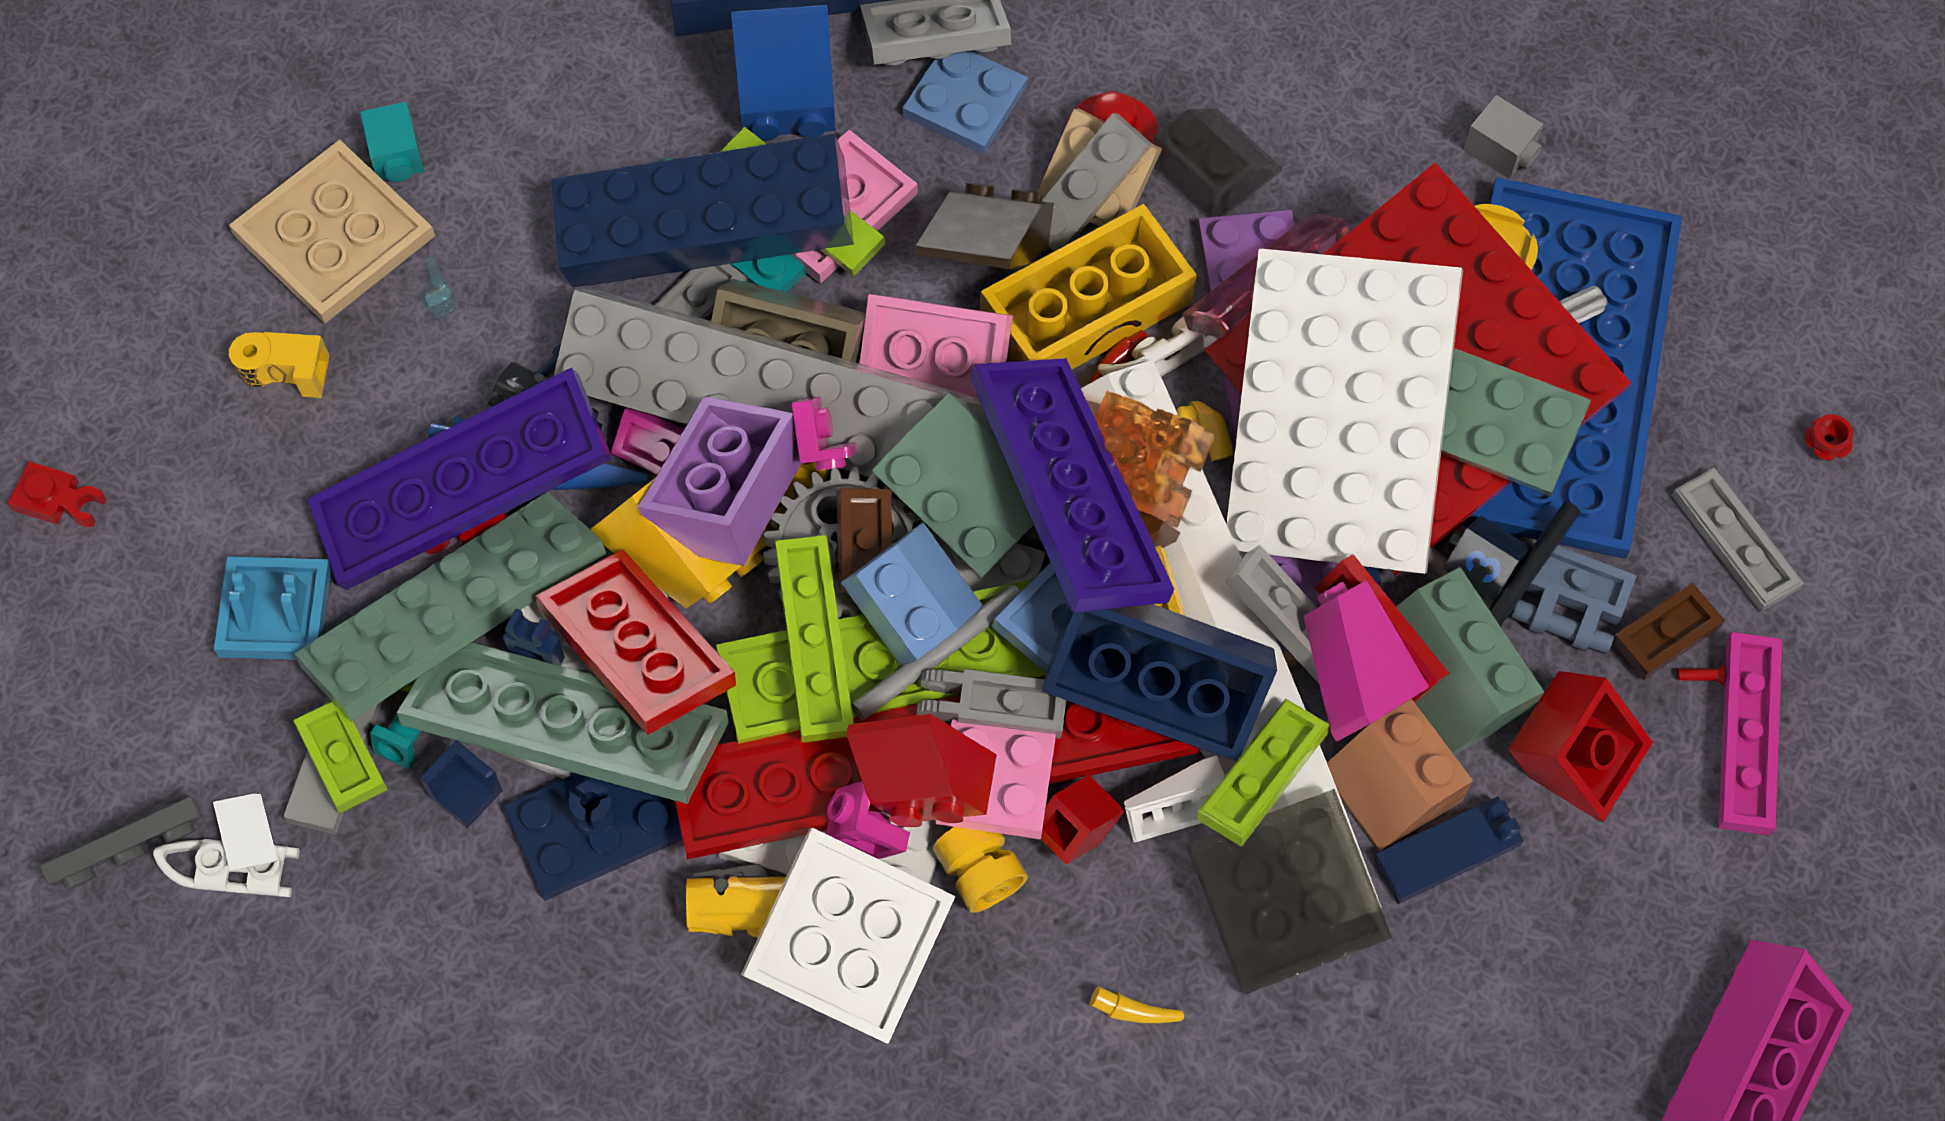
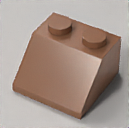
M1412 698L1369 724L1327 762L1341 801L1379 852L1391 847L1462 802L1473 783L1472 778Z

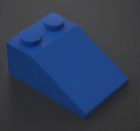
M827 5L731 12L742 129L746 127L762 141L775 139L779 135L801 134L806 137H815L825 132L836 131Z

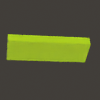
M1285 698L1200 807L1197 820L1242 847L1327 736L1329 724Z

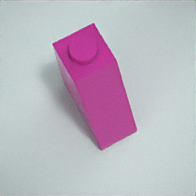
M1367 580L1350 590L1347 589L1344 582L1339 583L1317 596L1321 606L1303 616L1330 731L1336 742L1373 723L1429 688Z

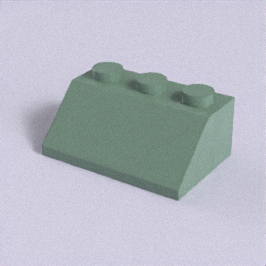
M951 392L923 417L871 470L981 578L1034 525L995 435Z
M1460 567L1417 589L1397 606V609L1450 673L1415 704L1454 755L1533 712L1544 690Z

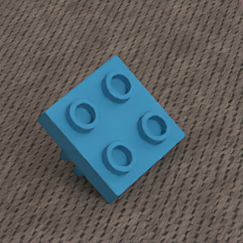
M227 556L214 644L216 655L222 658L297 660L294 653L312 643L324 633L332 570L329 560Z

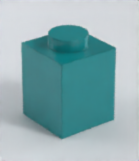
M407 101L360 111L370 159L375 173L383 181L400 182L409 179L413 174L424 172Z

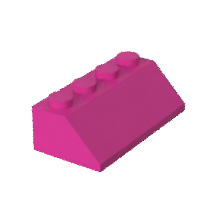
M1757 940L1750 941L1742 959L1736 965L1734 975L1720 1004L1713 1012L1712 1020L1697 1050L1691 1056L1690 1064L1675 1095L1668 1103L1667 1111L1662 1121L1800 1120L1853 1008L1806 949Z

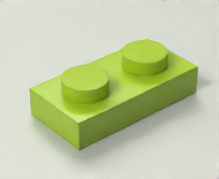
M333 702L293 720L339 813L388 790L353 720L350 721Z

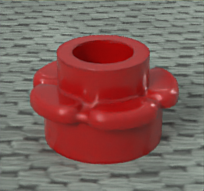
M1828 414L1812 422V427H1808L1805 431L1804 439L1806 445L1809 448H1813V453L1816 457L1825 461H1832L1835 457L1844 458L1851 452L1853 448V443L1851 442L1853 439V429L1845 418L1835 414ZM1825 436H1830L1833 442H1827Z

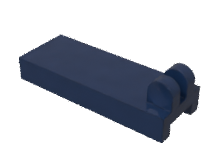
M1497 796L1376 853L1374 861L1398 904L1520 847L1524 841L1519 833L1521 827L1516 818H1510L1508 814L1510 808L1506 801H1500Z

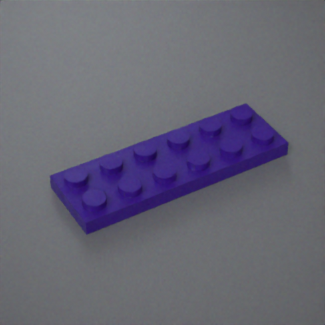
M1067 358L975 364L970 380L1072 612L1168 603L1175 590Z
M571 367L307 500L338 586L348 590L612 460V456L580 376Z

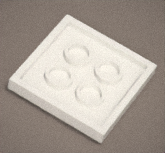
M809 828L741 975L888 1044L955 896L823 832Z

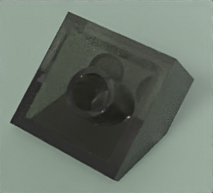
M1218 108L1187 109L1154 135L1153 145L1162 148L1154 168L1206 217L1226 216L1282 171V167Z

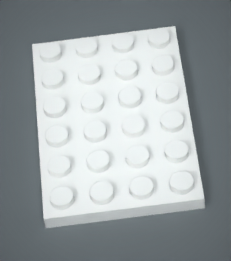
M1259 249L1227 516V527L1238 551L1249 552L1260 545L1269 555L1340 563L1343 559L1354 554L1359 562L1366 567L1427 573L1463 276L1462 268Z

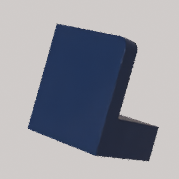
M458 740L421 777L429 797L466 828L503 791L495 771Z

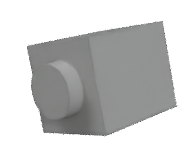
M1496 95L1470 126L1463 150L1510 179L1520 166L1528 169L1537 158L1542 148V145L1537 143L1543 123Z

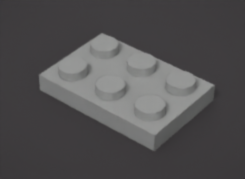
M891 0L860 5L861 20L874 64L899 65L909 59L923 57L942 59L951 56L953 53L972 50L990 52L999 46L1012 45L1011 28L1000 0Z

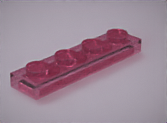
M1310 213L1266 249L1323 254L1348 234L1349 228L1344 218ZM1258 255L1183 313L1188 330L1222 338L1234 329L1244 317L1251 313Z

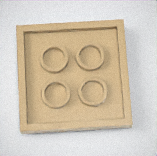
M340 139L229 224L232 234L324 324L435 237L432 226Z

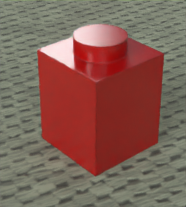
M1087 775L1053 795L1045 807L1041 840L1067 865L1103 842L1125 810L1090 775Z

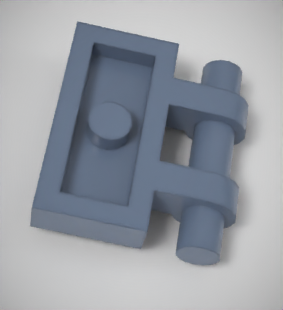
M1557 546L1526 590L1541 596L1538 606L1519 600L1511 618L1529 624V630L1541 635L1547 631L1573 641L1572 647L1585 652L1589 647L1608 654L1614 635L1596 629L1598 621L1601 619L1618 625L1637 575ZM1556 602L1583 612L1581 622L1554 613L1553 610Z

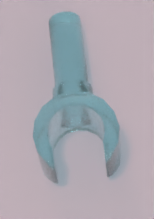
M428 256L425 259L433 289L422 294L435 319H439L457 308V304L452 296L449 284L442 278L437 258L435 256Z

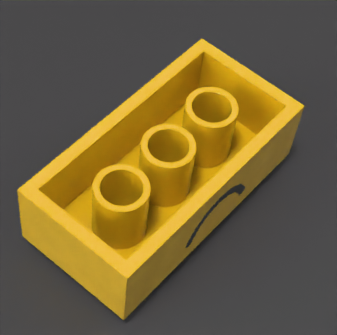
M1142 204L981 291L980 310L1013 315L1007 353L1009 362L1067 358L1071 369H1074L1111 349L1123 338H1128L1140 330H1145L1191 305L1197 274L1147 207Z

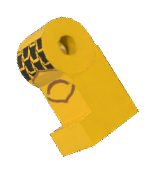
M250 332L238 336L229 348V358L241 381L245 384L261 387L271 382L291 383L297 385L302 397H322L330 354L321 336Z

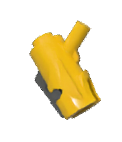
M760 864L693 874L692 878L687 879L686 916L689 932H707L733 936V931L747 930L750 936L758 938L786 877H769Z

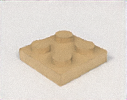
M1081 109L1073 110L1038 189L1040 198L1043 199L1102 127L1105 123L1104 121ZM1152 144L1150 149L1090 220L1091 223L1101 227L1136 208L1162 148Z

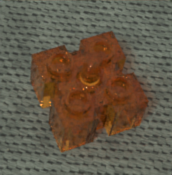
M1107 390L1095 417L1105 439L1106 450L1112 454L1137 510L1178 528L1192 494V490L1183 486L1189 469L1201 472L1215 434L1190 419L1157 408V411H1154L1139 401Z

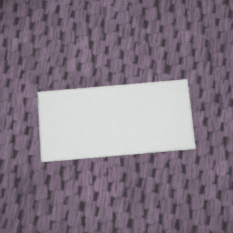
M254 793L213 802L229 871L278 861L261 794Z

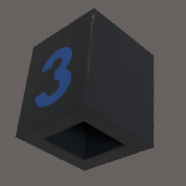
M1480 515L1468 528L1460 524L1445 547L1452 554L1443 569L1450 573L1460 567L1473 587L1494 601L1531 547Z

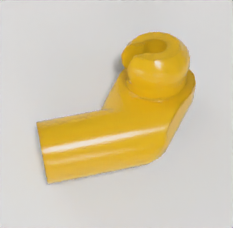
M1190 401L1188 406L1177 408L1176 412L1185 432L1197 429L1198 432L1204 435L1212 462L1235 455L1224 417L1219 412L1201 401Z

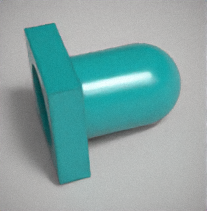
M396 714L387 729L376 724L371 731L373 754L410 770L415 761L413 744L422 731L402 726Z

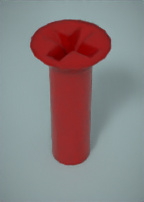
M1724 664L1718 669H1677L1678 681H1718L1722 686L1725 685Z

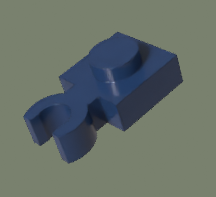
M514 610L505 628L506 633L503 636L508 652L561 666L565 658L560 639L550 628L551 625L547 620L540 618L538 623L532 622L523 616L521 610Z

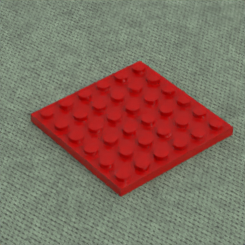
M1436 162L1322 254L1462 268L1463 276L1454 348L1590 399V405L1581 426L1631 385L1629 379ZM1251 313L1205 349L1210 359L1241 395ZM1441 454L1430 548L1500 493L1512 481ZM1389 569L1395 577L1402 572Z

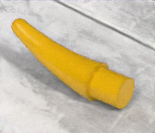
M1099 986L1094 990L1090 999V1006L1107 1013L1108 1017L1136 1023H1169L1184 1019V1012L1181 1010L1147 1005L1128 998L1119 992L1115 994Z

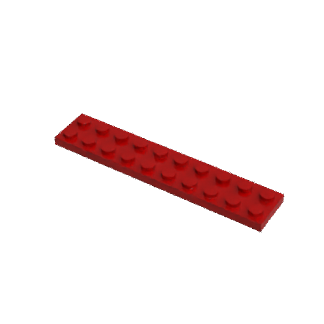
M961 695L939 700L960 703ZM1066 700L1061 739L1055 738L1049 784L1197 754L1199 748ZM918 704L876 712L864 721L859 717H854L853 722L857 724L917 716ZM800 730L740 744H738V741L717 745L688 804L675 801L687 860L803 836L807 834L809 828H814L820 832L826 831L829 821L827 809L836 790L862 781L848 738L802 743ZM870 804L869 811L879 812L890 817L889 814Z

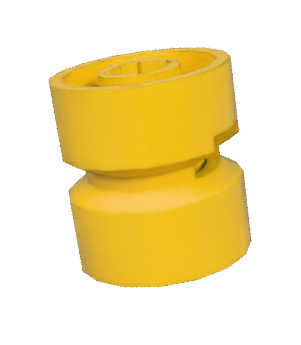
M953 827L933 845V852L947 875L958 876L955 888L970 912L984 911L1011 896L1024 885L1028 879V874L1013 851L1002 849L1005 843L1003 834Z

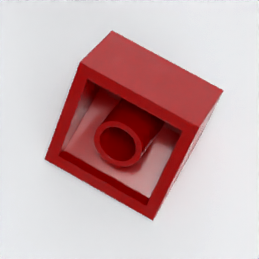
M1559 671L1508 750L1530 779L1596 820L1604 822L1652 746L1653 741L1607 678Z
M932 714L848 725L846 735L870 804L889 814L891 822L904 827H920L922 821L939 820L946 823H961L964 817L987 815L997 754Z

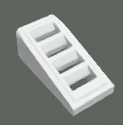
M1217 755L1205 758L1124 801L1133 842H1139L1202 823L1197 820L1198 810L1225 776ZM1152 811L1151 816L1143 819V813Z

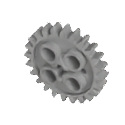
M853 467L849 478L842 479L838 469L834 468L831 470V479L827 482H824L820 475L813 472L812 487L810 489L796 481L794 483L796 499L792 500L783 496L779 506L785 514L773 513L769 520V524L778 531L764 532V544L773 547V549L763 553L764 564L777 565L775 541L827 535L831 569L833 571L837 563V524H826L818 516L825 509H837V491L840 488L881 489L878 487V476L873 472L866 482L859 481L858 467ZM891 490L892 544H894L921 524V518L915 512L906 514L909 507L900 498L895 500V493ZM776 566L768 573L770 583H780L778 566ZM837 578L834 590L838 618L842 619V617L863 614L849 593H839ZM780 588V590H779V598H780V600L782 601L781 588Z

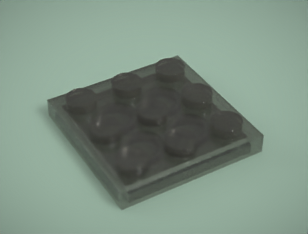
M1335 789L1266 814L1242 847L1218 832L1186 844L1242 994H1249L1392 938Z

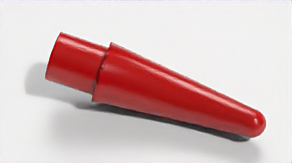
M1140 330L1128 338H1123L1107 353L1100 364H1123L1135 359L1132 356L1134 348L1141 341L1149 338L1145 331ZM1098 367L1090 383L1103 377L1099 372Z

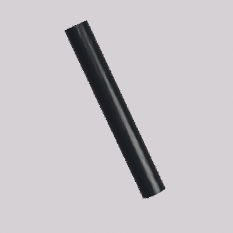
M1563 502L1489 607L1490 612L1500 627L1580 515L1579 508L1573 503Z

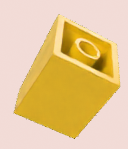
M655 478L590 529L602 540L603 545L614 554L623 549L658 588L685 609L702 598L708 605L732 587L727 580L731 574L736 571L740 577H743L761 563L764 558L759 551L766 546L763 535L764 532H767L765 528L744 566L698 557L641 515L638 506Z

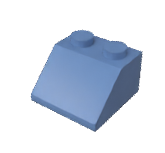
M924 523L918 525L841 582L900 666L919 660L956 632L983 606Z

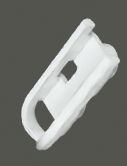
M1193 313L1187 314L1172 327L1171 332L1174 337L1168 340L1162 338L1159 341L1155 337L1146 338L1134 348L1132 356L1135 358L1134 361L1123 364H1099L1098 370L1102 376H1105L1106 374L1153 359L1162 377L1204 352L1206 348L1217 340L1213 333L1206 337L1203 335L1220 326L1221 320L1216 314L1208 318L1204 315L1197 318ZM1176 351H1179L1178 354L1174 355L1173 357L1169 358L1168 360H1165V359H1164V358L1168 357L1169 355L1175 353Z
M203 839L172 842L156 847L153 855L163 873L172 881L184 887L291 897L292 888L280 886L285 858L298 859L300 850L295 847L274 845L278 861L229 871L222 840ZM198 850L195 856L197 867L194 878L180 874L166 861L168 854ZM229 872L248 873L247 883L229 882Z

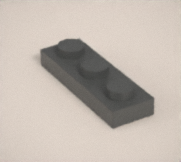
M188 797L39 867L48 885L56 886L63 882L66 890H70L96 878L97 876L93 868L113 859L116 867H119L146 855L147 853L143 845L163 836L166 844L192 834L196 831L192 822L203 818V814L196 799Z

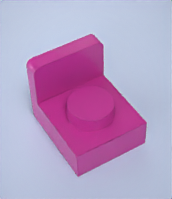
M821 397L800 399L792 402L800 463L815 462L816 470L846 466L845 458L858 453L857 444L849 443L828 446L827 438L833 436V423L829 408H822Z
M863 781L836 790L827 809V816L829 818L826 830L827 835L877 859L906 852L910 832L891 824L889 816L869 811L870 801Z

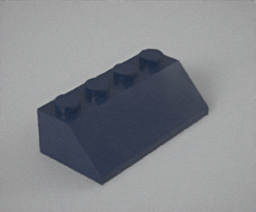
M1154 604L1075 613L1072 612L1069 605L1058 633L1042 686V692L1237 761L1242 754L1278 670L1274 648Z

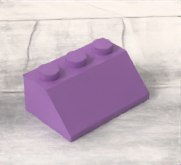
M704 396L638 506L641 515L698 557L744 566L801 465L793 413Z

